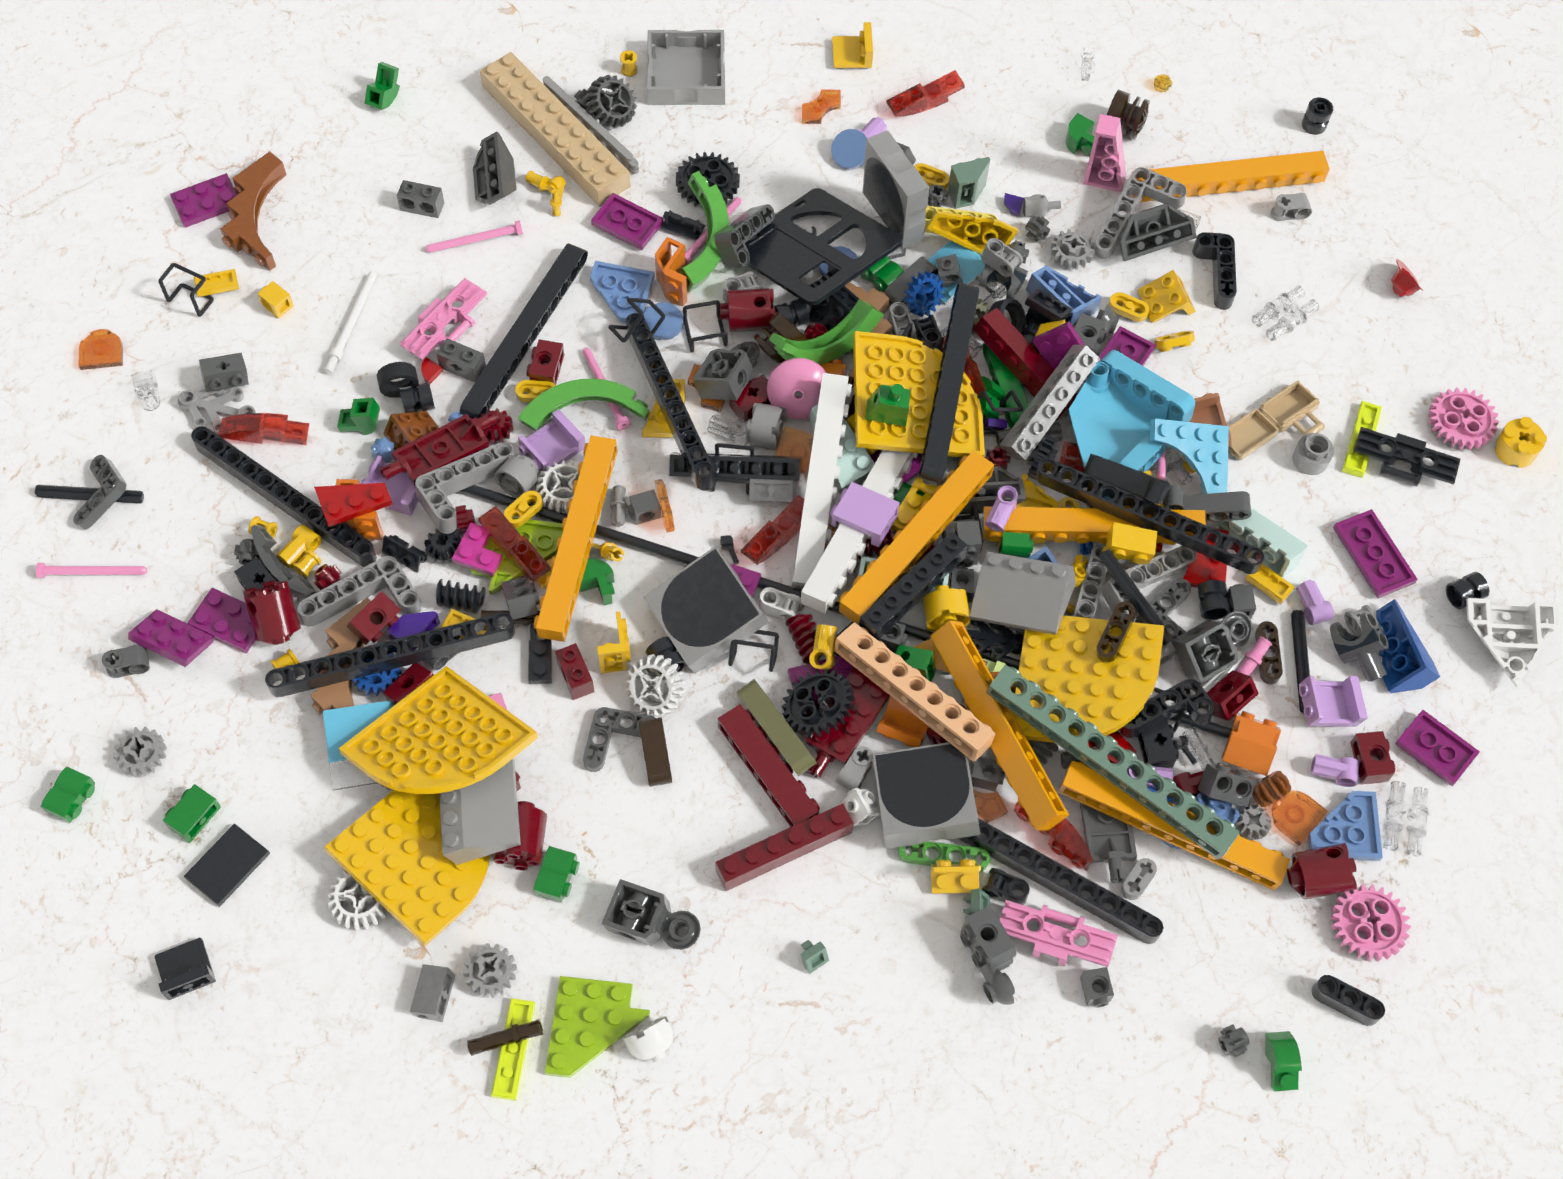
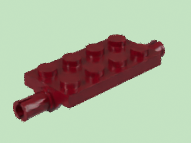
M494 410L478 419L476 417L471 419L465 414L393 451L392 457L395 461L379 468V471L385 481L401 472L405 473L415 486L416 479L419 476L490 447L489 440L484 436L483 432L492 425L498 424L500 422L499 417Z
M854 667L846 678L854 690L853 696L855 697V701L852 702L854 709L848 710L851 716L843 717L845 724L838 723V730L830 728L829 735L822 731L821 737L814 733L812 738L808 736L805 740L807 745L817 751L818 756L815 759L817 763L807 771L812 776L816 774L815 777L818 779L821 778L829 763L833 761H838L843 765L847 763L890 697L888 693Z

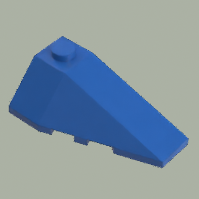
M1394 599L1376 611V618L1388 641V649L1379 652V655L1382 656V664L1387 672L1382 678L1390 693L1418 690L1440 678L1432 658L1398 602Z

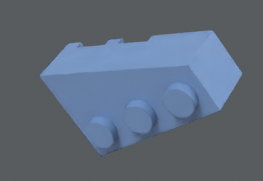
M1044 266L1032 273L1026 287V291L1030 295L1039 288L1071 307L1073 311L1068 322L1070 321L1072 326L1076 325L1081 313L1089 316L1095 314L1102 299V296L1098 294L1094 296L1085 291L1084 286L1072 284L1068 281V277L1048 266Z

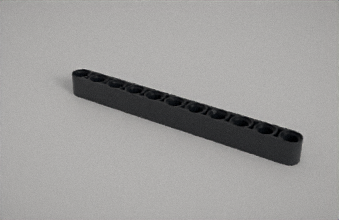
M570 243L566 244L460 406L461 415L467 414L471 419L475 417L478 419L481 413L487 414V410L491 409L584 266L588 257L587 250Z
M961 282L957 284L954 293L919 470V478L941 483L945 473L979 295L978 287Z
M632 313L627 316V333L640 315L639 313ZM643 317L629 337V340L695 486L703 491L709 490L715 484L713 465Z
M199 426L192 431V440L196 449L201 454L296 521L306 525L321 536L323 540L360 566L366 567L377 560L373 544L368 539L343 522L329 527L321 506L205 426Z
M1046 458L1038 464L1036 479L1038 483L1140 528L1157 531V535L1244 573L1255 574L1262 566L1265 557L1264 552L1256 546L1053 459ZM1048 470V471H1050L1051 473H1050V474H1045V473H1043L1042 471ZM1063 479H1069L1071 482H1064ZM1087 487L1090 488L1092 491H1085L1083 490V488ZM1108 496L1112 498V500H1106L1103 497ZM1124 505H1129L1132 509H1126ZM1144 514H1150L1153 517L1147 518ZM1164 523H1171L1173 527L1166 526ZM1185 532H1192L1194 536H1189ZM1206 541H1213L1215 545H1210ZM1227 549L1234 550L1236 554L1229 553ZM1248 558L1256 560L1257 563L1250 562Z
M498 613L273 669L266 674L265 682L273 696L284 697L508 641L515 634L514 622L509 614ZM502 625H509V626H508L507 628H505V629H500V628H499V627L502 626ZM481 630L486 631L484 634H477ZM458 636H464L461 640H455ZM437 641L442 642L440 645L437 646L432 645L434 642ZM413 647H419L416 651H410ZM390 653H396L393 657H387ZM373 658V661L365 663L367 659ZM345 664H351L348 668H342ZM322 670H328L324 674H319ZM305 675L303 679L296 680L299 676ZM282 681L281 684L274 686L275 682Z
M979 818L980 833H984L987 836L986 839H979L977 835L957 838L972 847L985 849L991 858L1143 943H1155L1163 932V923L1158 917ZM1003 844L1008 848V850L1001 851L998 849L997 845ZM1018 856H1025L1029 862H1021ZM1044 867L1048 869L1050 873L1042 874L1039 871V868ZM1066 879L1070 882L1071 885L1064 886L1061 884L1060 880ZM1081 891H1088L1092 897H1084ZM1107 902L1111 904L1113 909H1105L1102 903ZM1124 915H1131L1134 918V922L1127 921ZM1150 926L1154 928L1156 934L1148 933L1145 927Z

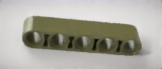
M755 679L736 691L798 777L817 763Z

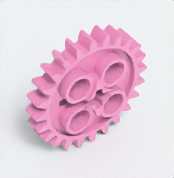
M1456 387L1454 392L1448 389L1446 393L1441 392L1438 397H1435L1429 408L1428 417L1431 419L1428 424L1434 425L1431 431H1438L1437 438L1444 437L1443 443L1445 444L1450 441L1452 448L1458 444L1460 450L1464 446H1467L1468 450H1471L1473 446L1479 449L1481 445L1485 446L1488 441H1491L1498 430L1496 427L1499 423L1496 420L1498 413L1493 412L1495 406H1488L1489 399L1482 400L1483 394L1477 397L1475 396V390L1470 394L1467 388L1460 392L1459 388Z
M1362 884L1357 890L1343 892L1342 897L1335 901L1338 905H1334L1332 908L1335 914L1330 917V920L1336 922L1331 926V929L1339 931L1334 936L1335 939H1343L1340 946L1348 945L1349 954L1354 950L1357 951V959L1364 954L1368 962L1373 956L1379 962L1382 956L1388 960L1392 956L1391 953L1396 955L1400 951L1399 948L1402 949L1406 945L1404 941L1410 936L1406 932L1411 928L1410 925L1405 924L1410 917L1402 915L1406 907L1397 906L1400 899L1393 901L1391 899L1393 893L1390 892L1385 895L1384 887L1375 891L1374 884L1368 890ZM1375 906L1380 907L1383 910V914L1378 913ZM1351 908L1358 910L1360 916L1354 915ZM1380 929L1386 930L1389 937L1384 936ZM1357 931L1362 932L1366 939L1360 938Z

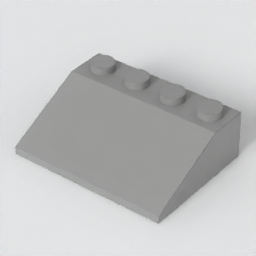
M987 552L980 569L970 619L1056 635L1076 584L1074 566Z
M511 759L499 770L479 782L458 790L439 793L443 856L459 865L521 845L514 759Z

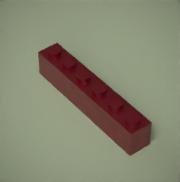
M996 308L984 315L972 329L1035 397L1054 372V369L999 309ZM1076 393L1056 418V421L1069 413V408L1077 397Z
M739 704L718 717L719 730L790 827L819 814L820 807L814 798L810 799L806 794L807 790L802 781L795 779L792 775L793 770L791 766L781 760L779 750L774 744L770 745L765 731L762 727L756 726L753 722L754 717L748 709L745 710Z
M842 803L716 861V873L725 891H728L851 834L854 823Z

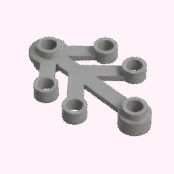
M238 387L233 388L226 394H224V389L206 392L205 389L199 392L184 390L178 397L180 408L189 410L194 420L193 425L195 428L199 427V423H203L201 426L208 427L206 419L200 416L197 407L205 409L214 425V432L220 437L225 436L228 430L226 425L221 422L217 413L240 418L242 423L248 425L254 423L257 418L255 409L250 405L242 406L240 409L223 405L232 400L240 402L244 399L243 391ZM211 395H213V396L216 397V398H214V399H212V400H209V401L202 400V399L207 398V397H209V396H211Z

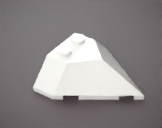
M1467 598L1468 622L1515 687H1518L1523 676L1530 669L1547 643L1548 638L1559 624L1557 603L1534 602L1529 607L1491 605L1490 599Z

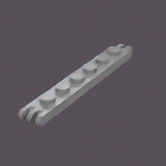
M549 76L543 77V83L549 91L629 172L637 174L639 172V163L633 157V154Z

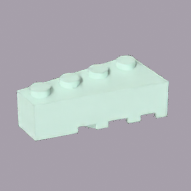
M818 405L811 409L809 415L813 430H815ZM844 418L842 425H846L845 436L840 438L839 445L843 446L842 458H837L836 466H840L839 479H834L838 496L841 495L845 488L848 489L852 482L860 484L865 481L875 464L865 448L856 447V435Z
M1252 508V515L1248 519L1219 521L1215 523L1221 530H1228L1230 536L1260 548L1265 556L1263 564L1282 578L1298 566L1308 547L1307 544Z

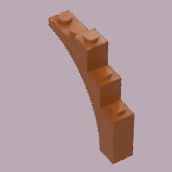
M270 151L232 178L235 184L234 190L238 195L226 203L231 221L220 228L223 235L222 241L228 248L232 247L236 252L243 249L246 254L254 256L255 261L261 267L264 265L269 271L275 268L276 264L272 253L263 245L259 238L258 218L261 207L269 192L287 175L283 162Z

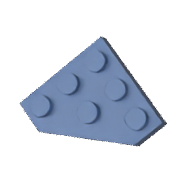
M595 261L590 275V282L617 319L622 323H626L628 315L638 313L627 302V298L648 299L655 278V272ZM634 302L644 313L647 303Z
M1352 791L1308 835L1309 850L1346 843L1349 858L1354 860L1381 861L1383 855L1376 792Z

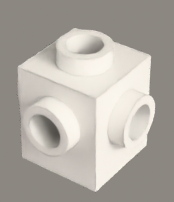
M854 788L840 802L844 804L854 823L853 826L867 825L881 814L876 797L870 789Z

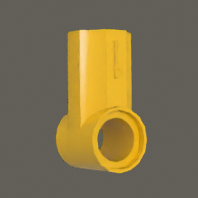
M302 524L295 529L292 539L276 556L286 567L292 569V565L305 555L306 549L314 552L319 547L322 537Z
M817 624L814 648L809 657L810 663L814 668L824 671L825 668L830 670L834 666L835 658L833 654L837 627ZM825 654L826 662L823 665H819L818 659L820 655Z

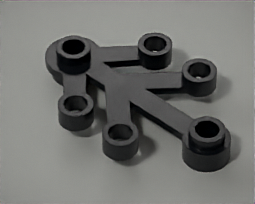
M970 619V624L975 625L980 630L966 629L971 639L982 641L980 643L973 642L979 654L992 647L990 657L995 661L1002 660L1003 656L1010 652L1021 654L1024 639L1022 634H1014L1004 625L989 623L992 628L997 629L1002 634L998 635L983 621ZM996 644H1003L1004 646L1001 647V646H994V645H996Z

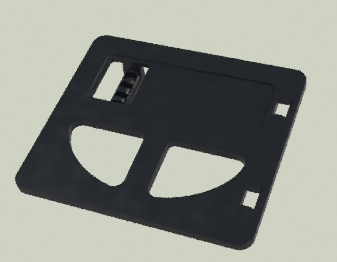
M821 188L810 190L775 214L774 220L756 234L758 235L757 237L745 242L750 255L749 267L811 306L824 301L903 244L901 235ZM811 215H828L842 219L818 236H814L792 222L795 219ZM853 228L860 229L866 238L864 253L857 259L850 258L829 244ZM822 263L828 265V273L811 285L800 280V278Z

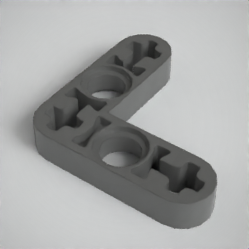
M103 455L96 456L90 464V470L101 487L76 512L73 519L74 523L84 530L89 529L126 490L127 484L112 461Z
M1182 578L1173 581L1149 603L1154 611L1157 609L1158 612L1156 614L1164 625L1172 628L1174 639L1177 635L1180 636L1186 631L1168 615L1188 598L1192 588L1191 584ZM1183 587L1185 590L1180 591L1175 597L1174 594L1177 588ZM1168 599L1172 606L1164 607L1161 605L1160 600Z
M608 707L596 710L583 755L585 768L590 772H597L603 768L612 732L641 737L640 727L638 730L636 729L637 720H648L655 717ZM608 715V719L605 723H602L600 718ZM615 716H617L616 725H614L613 721H615ZM625 718H629L633 721V724L628 728H624L620 725V722ZM596 735H603L606 740L602 744H595L593 738ZM594 750H596L598 761L592 765L590 760L593 759Z

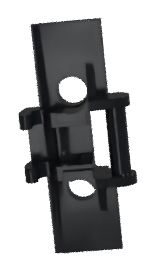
M1361 427L1353 451L1354 453L1381 461L1380 475L1384 476L1387 474L1411 482L1414 486H1418L1422 475L1454 485L1461 460L1460 458L1426 448L1427 442L1400 433L1392 437ZM1381 445L1390 446V452L1383 451ZM1423 458L1431 459L1434 465H1426L1423 462ZM1396 460L1410 463V471L1415 474L1388 465H1393Z

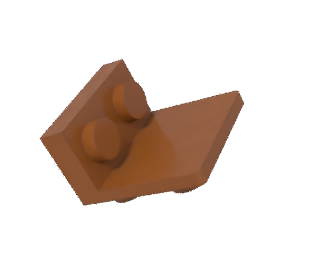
M426 411L390 415L383 434L389 441L394 443V449L397 450L439 427Z

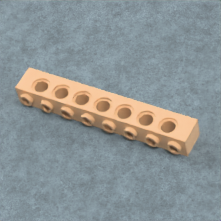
M854 622L836 638L834 651L970 760L975 762L992 745L995 732L992 731L990 726L979 721L971 711L965 710L953 697L946 695L934 682H930L923 677L916 668H912L904 662L901 656L890 651L882 641L871 636L865 628L860 627Z

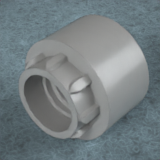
M1306 434L1301 437L1293 452V463L1304 474H1321L1327 469L1334 455V446L1328 437L1322 434Z
M511 456L496 471L495 479L506 493L519 498L523 493L530 491L537 483L538 468L527 456Z

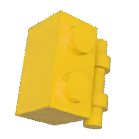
M1114 522L1108 531L1106 546H1103L1102 552L1109 549L1117 560L1125 559L1129 560V563L1149 564L1155 555L1157 531Z

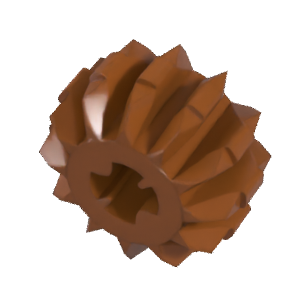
M1275 771L1256 783L1252 796L1260 807H1266L1287 795L1291 791V785L1286 775L1281 771Z

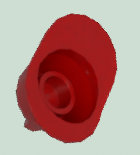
M1396 259L1398 269L1391 278L1393 291L1399 297L1404 295L1409 297L1420 289L1424 291L1419 286L1417 279L1410 269L1401 260Z

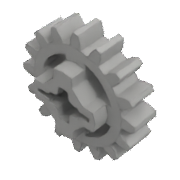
M1068 229L1067 233L1060 231L1059 236L1055 235L1054 241L1051 244V255L1055 256L1054 261H1060L1061 267L1066 264L1067 269L1074 266L1076 270H1078L1079 265L1084 268L1086 263H1091L1095 253V243H1091V237H1085L1086 232L1079 234L1078 229L1075 232H1071Z
M145 726L142 731L135 727L132 734L126 731L127 737L125 739L119 737L118 740L121 744L114 745L117 753L113 754L117 761L116 764L120 769L122 768L125 774L131 772L133 777H136L139 772L145 777L148 770L154 773L155 765L162 766L160 758H166V754L163 752L167 749V746L163 743L164 739L161 735H158L156 730L149 731Z
M486 943V949L484 950L478 946V953L475 955L470 952L471 961L464 962L465 967L469 968L463 971L464 976L469 977L465 980L467 986L472 985L473 993L480 990L481 997H484L486 992L490 993L491 998H494L495 991H498L501 995L504 994L503 987L511 988L509 980H516V975L513 971L517 970L516 964H511L515 961L514 956H508L509 951L507 948L500 951L499 944H496L494 949H492L490 944ZM504 962L506 964L505 975L501 971V968L504 966ZM476 966L479 969L477 978H475L474 976V970ZM487 968H489V969H493V968H494V970H495L493 973H492L491 971H488V972L486 973V969H487Z

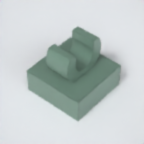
M981 889L971 890V896L963 897V901L971 903L969 909H963V912L967 915H971L990 905L989 895Z
M810 940L801 944L804 951L800 955L804 968L809 974L829 961L826 947L821 941L815 945Z

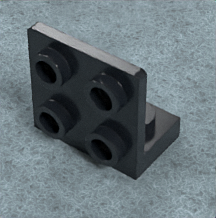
M844 286L821 303L812 306L809 312L810 320L813 323L822 324L829 332L850 313L859 298Z
M1039 288L1029 295L1024 303L1029 307L1026 314V325L1030 323L1041 325L1065 320L1066 323L1073 311L1071 307Z
M200 937L155 955V961L162 980L161 983H158L159 988L168 1001L216 982L204 941Z

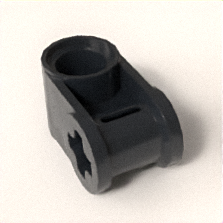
M931 314L928 315V318L921 320L913 319L917 339L923 342L922 345L933 349L942 336L935 317Z
M997 868L989 870L990 877L986 886L982 887V891L987 893L990 898L1003 902L1008 900L1021 905L1026 903L1030 888L1025 880ZM1019 889L1024 895L1016 896L1012 891Z

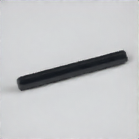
M38 484L35 487L34 493L36 497L89 500L99 488ZM125 490L116 502L143 503V491Z
M1108 549L1102 552L1099 558L1146 623L1164 625L1111 550ZM1165 625L1162 645H1166L1174 639Z
M1293 610L1291 613L1299 708L1300 712L1304 713L1302 697L1299 694V684L1310 676L1305 618L1303 610Z

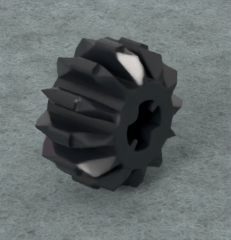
M435 527V533H428V539L424 542L426 554L431 557L433 562L439 560L443 564L445 560H448L452 563V557L461 542V537L459 534H456V531L444 534Z

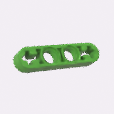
M926 841L921 844L910 845L911 851H914L911 853V856L906 855V851H903L906 850L907 846L898 848L899 858L903 862L931 866V864H936V860H950L949 854L955 851L961 854L962 859H966V853L970 854L969 859H976L977 855H980L981 859L985 861H982L980 865L981 871L979 872L984 871L990 861L989 853L985 849ZM919 847L923 848L921 858L918 857ZM928 849H935L939 856L936 859H929L925 852ZM951 861V864H960V862Z

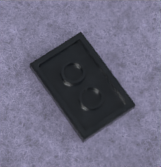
M234 823L184 875V878L220 907L267 858L270 852Z

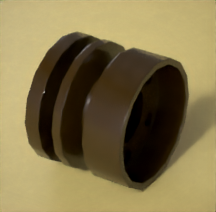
M1118 89L1112 99L1107 115L1120 118L1121 126H1124L1122 136H1127L1129 130L1132 129L1130 138L1135 140L1147 120L1150 100L1144 99L1141 106H1139L1141 97L1137 96L1133 104H1131V94Z
M779 311L769 320L770 325L773 327L771 332L764 327L761 328V331L767 337L764 339L759 334L754 336L761 350L777 363H782L786 359L777 353L778 351L774 349L775 344L769 340L773 333L794 341L808 340Z

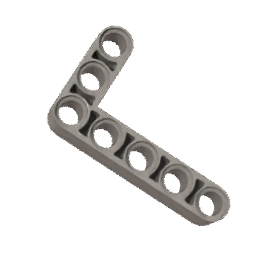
M1136 168L1096 238V255L1102 259L1112 255L1129 216L1135 213L1144 195L1163 204L1167 203L1175 208H1180L1186 201L1187 188L1185 185L1147 168ZM1143 178L1145 181L1140 182L1136 179ZM1156 186H1161V187H1163V189H1160V190H1159V189H1156L1155 187H1156ZM1131 194H1132V195H1135L1136 197H1135V198H1129L1128 195H1131ZM1174 194H1180L1181 197H1178V198H1177V197H1174L1173 195H1174ZM1125 211L1127 214L1121 215L1118 212ZM1114 227V228H1117L1118 230L1113 232V231H1110L1109 229ZM1106 244V245H1108L1109 247H1108V248H1102V247H1100V245Z
M498 443L423 474L416 479L417 499L441 533L449 534L457 528L456 510L447 496L494 477L496 471L509 457L514 456L513 447L509 443Z
M1096 544L1091 551L1086 568V578L1082 582L1073 613L1074 617L1094 618L1107 572L1106 566L1097 556L1102 553L1103 546H1106V544ZM1087 592H1088V593H1091V594H1093L1094 596H1089V595H1087L1086 593H1087ZM1080 611H1085L1089 615H1083Z
M1180 546L1152 558L1149 564H1138L1125 571L1140 590L1183 571L1196 560L1197 552ZM1114 577L1110 578L1102 586V595L1112 612L1120 602L1133 604ZM1135 608L1134 623L1147 624ZM1128 610L1121 613L1120 621H1123L1125 615L1129 614Z
M385 556L302 600L298 604L297 610L302 622L306 626H315L386 587L404 615L420 613L422 606L418 593L394 557ZM393 568V570L385 572L387 569ZM398 585H404L402 588H396ZM353 589L352 592L346 593V591ZM329 600H334L332 603L325 604ZM408 602H414L412 605H406ZM308 611H313L311 614L306 615Z

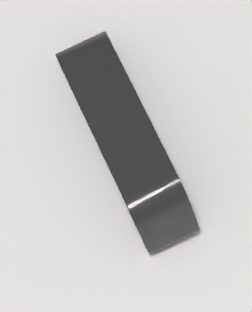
M765 204L750 208L716 234L715 245L727 269L748 266L750 255L745 242L774 220L775 213L771 205Z
M1171 485L1163 504L1169 510H1205L1206 522L1244 520L1252 515L1250 494L1244 491L1183 495L1182 487Z

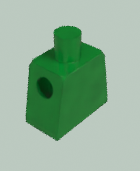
M894 384L893 386L879 385L867 399L865 419L905 427L909 411L910 390L904 389L900 384Z
M899 645L895 654L901 656L904 662L912 668H916L923 677L932 682L936 673L933 651Z

